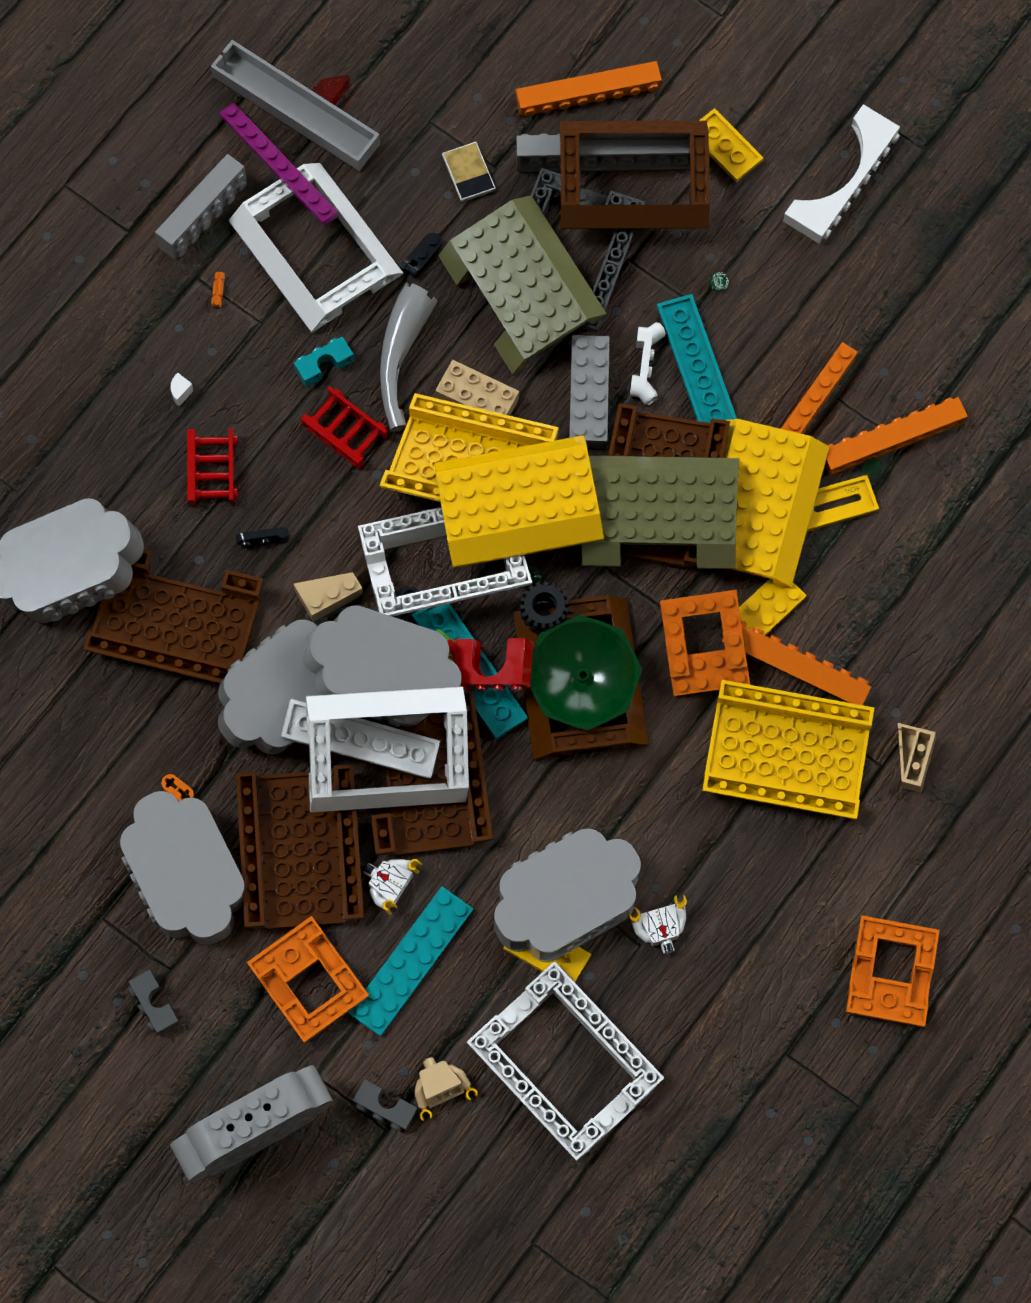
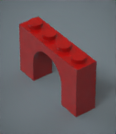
M508 638L506 661L503 668L497 674L486 677L480 668L482 642L475 639H456L454 663L460 669V687H463V690L476 688L478 691H488V688H493L496 691H505V688H511L514 691H522L523 688H530L533 641L526 638Z

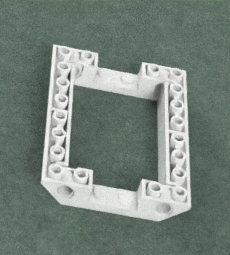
M320 163L303 164L297 169L338 211L339 220L373 264L317 300L313 298L257 223L270 217L269 210L293 195L280 179L243 202L229 219L230 224L311 333L342 314L343 306L366 291L370 290L372 293H375L403 275L401 269Z
M442 507L358 526L364 556L380 613L396 616L532 585L525 556L521 555L503 559L507 572L396 597L384 549L446 536Z
M463 687L306 696L307 735L309 737L310 812L466 802L469 789L467 709ZM446 712L444 715V727L447 730V764H445L447 785L446 783L332 791L329 719Z
M555 961L525 988V991L498 1016L495 1015L467 1041L468 1045L576 1161L592 1149L664 1079L657 1069ZM551 994H554L634 1079L600 1113L591 1118L578 1133L497 1046Z

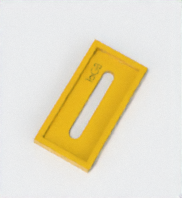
M864 475L819 488L807 532L879 511L868 476ZM853 495L861 497V500L821 512L814 511L816 506L834 502Z
M505 946L503 947L505 951L541 972L555 961L574 982H576L591 957V953L578 947L563 956L570 960L571 964L562 967V963L556 960L551 962L537 960L528 949L516 952L507 949Z

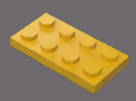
M715 108L699 120L707 121L709 155L736 183L763 161L764 158Z
M769 579L739 607L741 620L746 622V626L751 629L757 627L765 631L763 635L766 636L807 595L794 583L792 588L773 584V579Z

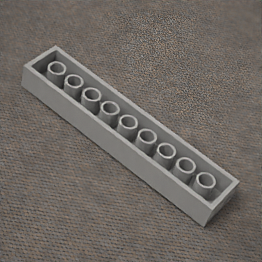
M522 134L517 136V172H540L541 168L550 171H561L560 134ZM690 135L688 140H579V170L690 169Z

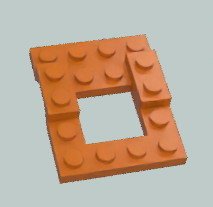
M737 589L660 600L674 696L720 690L721 680L750 685ZM720 612L725 649L688 655L682 617Z
M861 915L848 989L846 1013L924 1028L940 930ZM878 940L916 947L910 984L872 977Z
M312 916L247 962L304 1043L369 997V994ZM319 961L341 992L308 1014L287 983Z

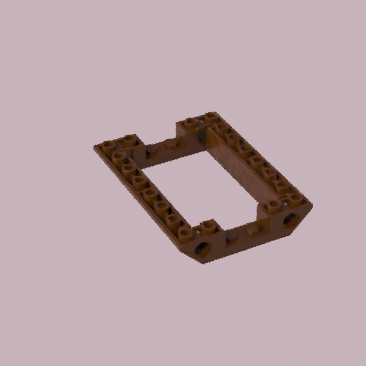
M560 121L561 229H709L710 178L707 121ZM690 135V204L580 205L579 140H688Z
M606 595L568 600L567 620L578 615L598 621L610 619L612 626L623 629L634 651L627 599ZM551 602L535 604L533 606V610L541 616H549L556 610ZM520 610L513 613L516 637L533 641L534 650L537 642V632L535 629L533 632L530 631L529 626L526 627L524 620L521 619ZM639 681L629 710L624 713L626 724L598 727L588 731L582 729L551 733L549 718L544 716L531 688H524L534 760L572 756L573 751L610 747V751L649 746Z

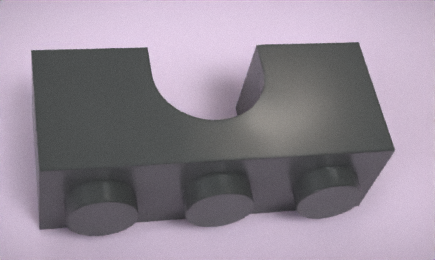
M150 970L129 981L131 987L128 989L133 998L138 997L141 1004L137 1006L142 1015L147 1014L150 1021L147 1024L152 1033L156 1031L160 1036L180 1024L169 1004L161 1008L151 1005L152 996L161 989Z
M364 1079L353 1099V1103L356 1104L355 1108L363 1113H366V1111L374 1114L372 1117L382 1123L384 1120L391 1123L390 1127L398 1132H401V1130L407 1131L418 1111L417 1107L402 1099H399L397 1104L391 1109L381 1107L379 1098L383 1092L382 1088Z

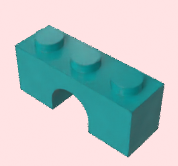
M343 337L330 340L324 347H317L311 354L301 356L294 362L295 371L306 388L322 379L319 369L321 363L326 361L332 362L339 370L354 362V354Z

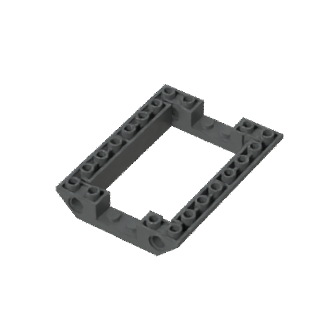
M541 168L531 196L543 215L546 216L551 200L560 201L561 174ZM580 187V205H645V201L611 190L609 196ZM615 229L593 288V293L604 310H606L635 229ZM602 318L592 325L588 321L574 331L579 333L598 331Z

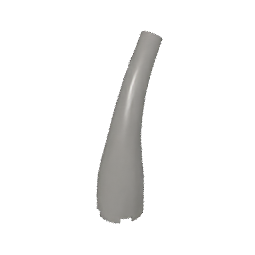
M405 283L392 309L381 354V393L386 417L392 432L406 428L404 413L402 409H399L397 400L399 369L410 347L437 304L435 297L431 300L427 296L428 291L415 284H411L409 287L408 283Z

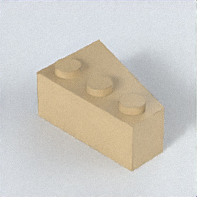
M353 572L293 584L297 596L313 622L363 595L362 587Z
M898 723L902 788L921 793L936 741V732Z

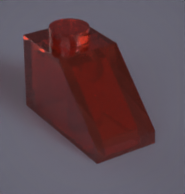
M343 75L322 79L319 84L313 86L311 91L336 105L351 85L350 76Z

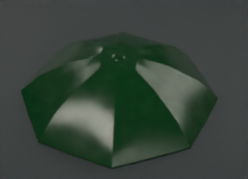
M578 615L539 634L532 655L530 688L545 717L588 731L628 712L642 667L623 629Z

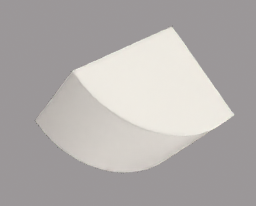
M177 373L171 382V392L175 403L180 406L194 390L192 383Z

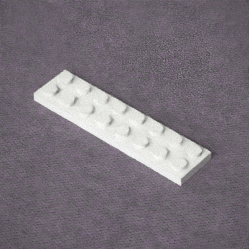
M290 699L280 738L309 745L306 703ZM361 718L329 719L330 752L423 778H431L440 743L439 740Z

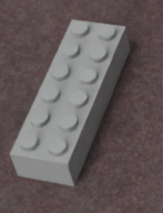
M227 154L155 231L158 247L174 260L179 256H183L187 251V247L197 241L199 234L209 228L211 221L221 215L223 208L233 202L235 195L239 191L244 190L247 185L244 166Z
M572 335L569 438L584 435L587 448L606 449L608 431L609 336Z

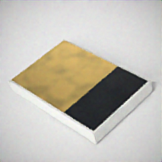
M477 142L442 153L461 203L495 191L496 188Z

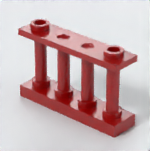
M329 386L327 393L330 398L314 416L309 417L305 413L301 417V426L359 470L364 465L362 454L379 435L385 440L387 439V428L381 422L377 423L344 398L341 391ZM337 402L344 408L343 411L328 427H322L319 424L320 419ZM351 413L359 420L343 438L338 439L334 436L333 432ZM364 424L373 430L372 433L357 450H352L348 447V442Z
M229 428V437L202 438L196 436L195 429H187V501L189 507H197V500H200V498H229L231 506H234V499H238V489L234 488V446H238L237 435H234L233 428ZM229 444V454L200 455L197 453V447H200V445ZM209 462H229V472L200 473V471H197V465ZM200 480H229V490L200 491V489H197V482H200Z

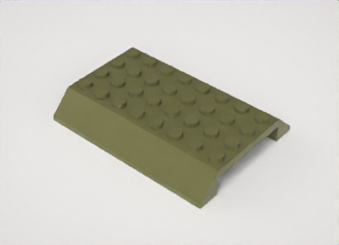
M532 196L509 201L449 240L438 255L457 286L471 277L474 278L506 329L494 343V346L512 375L527 367V360L589 321L592 325L607 315Z
M589 456L604 540L582 544L583 566L621 567L622 548L620 544L697 546L698 569H736L739 458Z

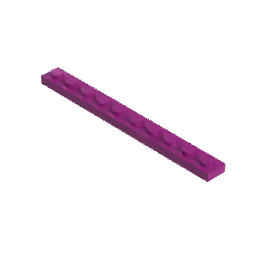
M235 103L219 112L221 118L323 226L339 216L338 211Z

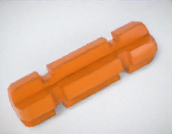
M223 272L215 273L213 297L211 300L213 307L219 308L222 305L225 273Z

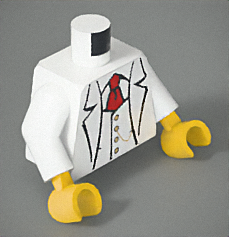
M404 859L382 861L379 868L368 863L363 873L372 878L369 882V893L374 903L391 915L392 913L389 909L391 907L397 908L396 903L412 879L413 872L416 874L420 872L416 869V866L423 864L417 859H412L411 861Z
M675 895V904L642 914L635 907V915L631 916V913L627 911V916L632 920L631 923L636 935L644 942L650 943L651 946L661 944L663 954L674 952L672 941L679 938V934L683 932L686 922L685 905L687 900L685 895H683V901L681 902L677 901V896Z

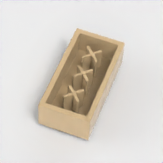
M452 360L435 390V396L437 399L510 416L519 400V391Z

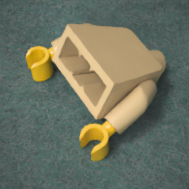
M432 1057L427 1058L423 1062L426 1069L419 1072L420 1079L416 1082L414 1092L418 1107L422 1111L420 1113L421 1120L424 1121L422 1117L424 1112H428L430 1119L432 1118V1112L427 1109V1106L432 1108L463 1094V1089L466 1090L465 1098L471 1101L468 1096L469 1091H473L474 1095L478 1096L477 1090L470 1087L471 1083L463 1070L454 1065H448L446 1061L436 1064L435 1059Z

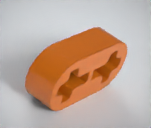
M168 774L163 777L161 784L164 791L176 797L178 802L182 800V795L179 793L180 790L184 793L189 792L190 798L195 797L193 790L175 775ZM174 780V785L177 788L174 789L172 786L167 788L166 782Z

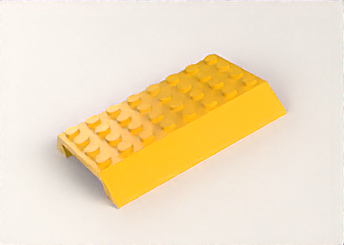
M414 393L409 407L410 417L390 470H385L380 487L441 502L435 463L557 440L559 427Z
M741 419L726 420L730 421L724 458H739L736 569L733 570L773 579V584L792 588L829 446L812 436Z
M584 435L435 463L453 568L604 540Z
M721 680L702 791L857 820L860 803L859 794L874 707Z

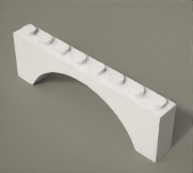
M864 104L852 122V128L857 135L861 150L860 165L854 177L842 189L825 198L794 200L784 214L783 222L819 244L823 239L827 240L832 232L830 230L832 226H837L842 218L840 216L842 212H847L851 206L850 201L852 198H857L862 184L866 185L871 177L869 174L872 170H877L881 163L879 160L887 156L890 151L889 146L892 143L895 144L900 137L898 134L900 126Z

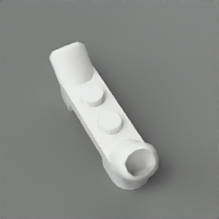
M657 322L648 328H638L636 348L643 349L640 376L632 375L630 397H639L645 405L652 404L658 395L647 381V377L651 378L652 373L649 360L653 361L654 350L651 349V346L665 336L664 327Z

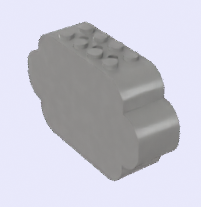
M89 498L11 529L0 540V599L11 608L23 611L38 623L58 621L65 615L77 613L79 609L94 606L103 599H111L115 594L124 591L131 583L133 576L131 565L140 559L144 550L141 533L121 513L108 511L97 500Z
M362 606L347 607L334 621L320 624L307 638L303 649L305 666L316 674L315 688L318 695L460 687L461 684L460 669L453 661L448 659L449 645L442 634ZM430 713L370 718L377 721H389L388 724L396 727L400 725L411 727L420 723Z
M297 620L287 627L285 625L281 626L275 631L272 639L270 637L264 639L260 643L261 645L257 647V650L255 648L251 649L242 659V662L237 660L227 670L228 673L218 690L219 699L224 706L218 718V727L222 735L233 746L247 748L255 744L264 753L278 754L295 742L280 738L289 701L294 699L306 703V696L318 695L315 688L316 674L311 672L303 661V649L306 640L318 627L313 622Z
M165 791L154 792L143 797L134 808L135 823L128 826L121 835L120 845L125 855L121 858L128 872H133L130 874V877L136 889L141 888V891L138 893L145 907L148 905L150 907L146 910L153 924L158 923L162 932L169 937L182 938L190 934L194 941L203 945L215 944L225 939L234 927L233 913L243 906L244 880L208 807L204 802L196 798H186L178 802L176 797Z
M582 829L575 833L570 832L564 835L561 841L557 843L551 842L545 847V850L533 852L528 856L529 859L523 862L517 861L511 866V869L503 874L499 889L500 903L497 905L494 913V929L503 946L511 951L520 952L528 949L531 955L539 961L551 962L557 960L629 918L626 912L629 911L631 914L633 912L636 899L635 886L638 882L641 868L638 854L627 841L622 839L606 841L600 832L593 829Z
M311 1065L297 1072L293 1071L284 1074L191 1126L184 1135L173 1141L170 1147L188 1181L193 1183L209 1175L213 1176L227 1170L313 1121L318 1114L333 1105L334 1101L315 1066Z

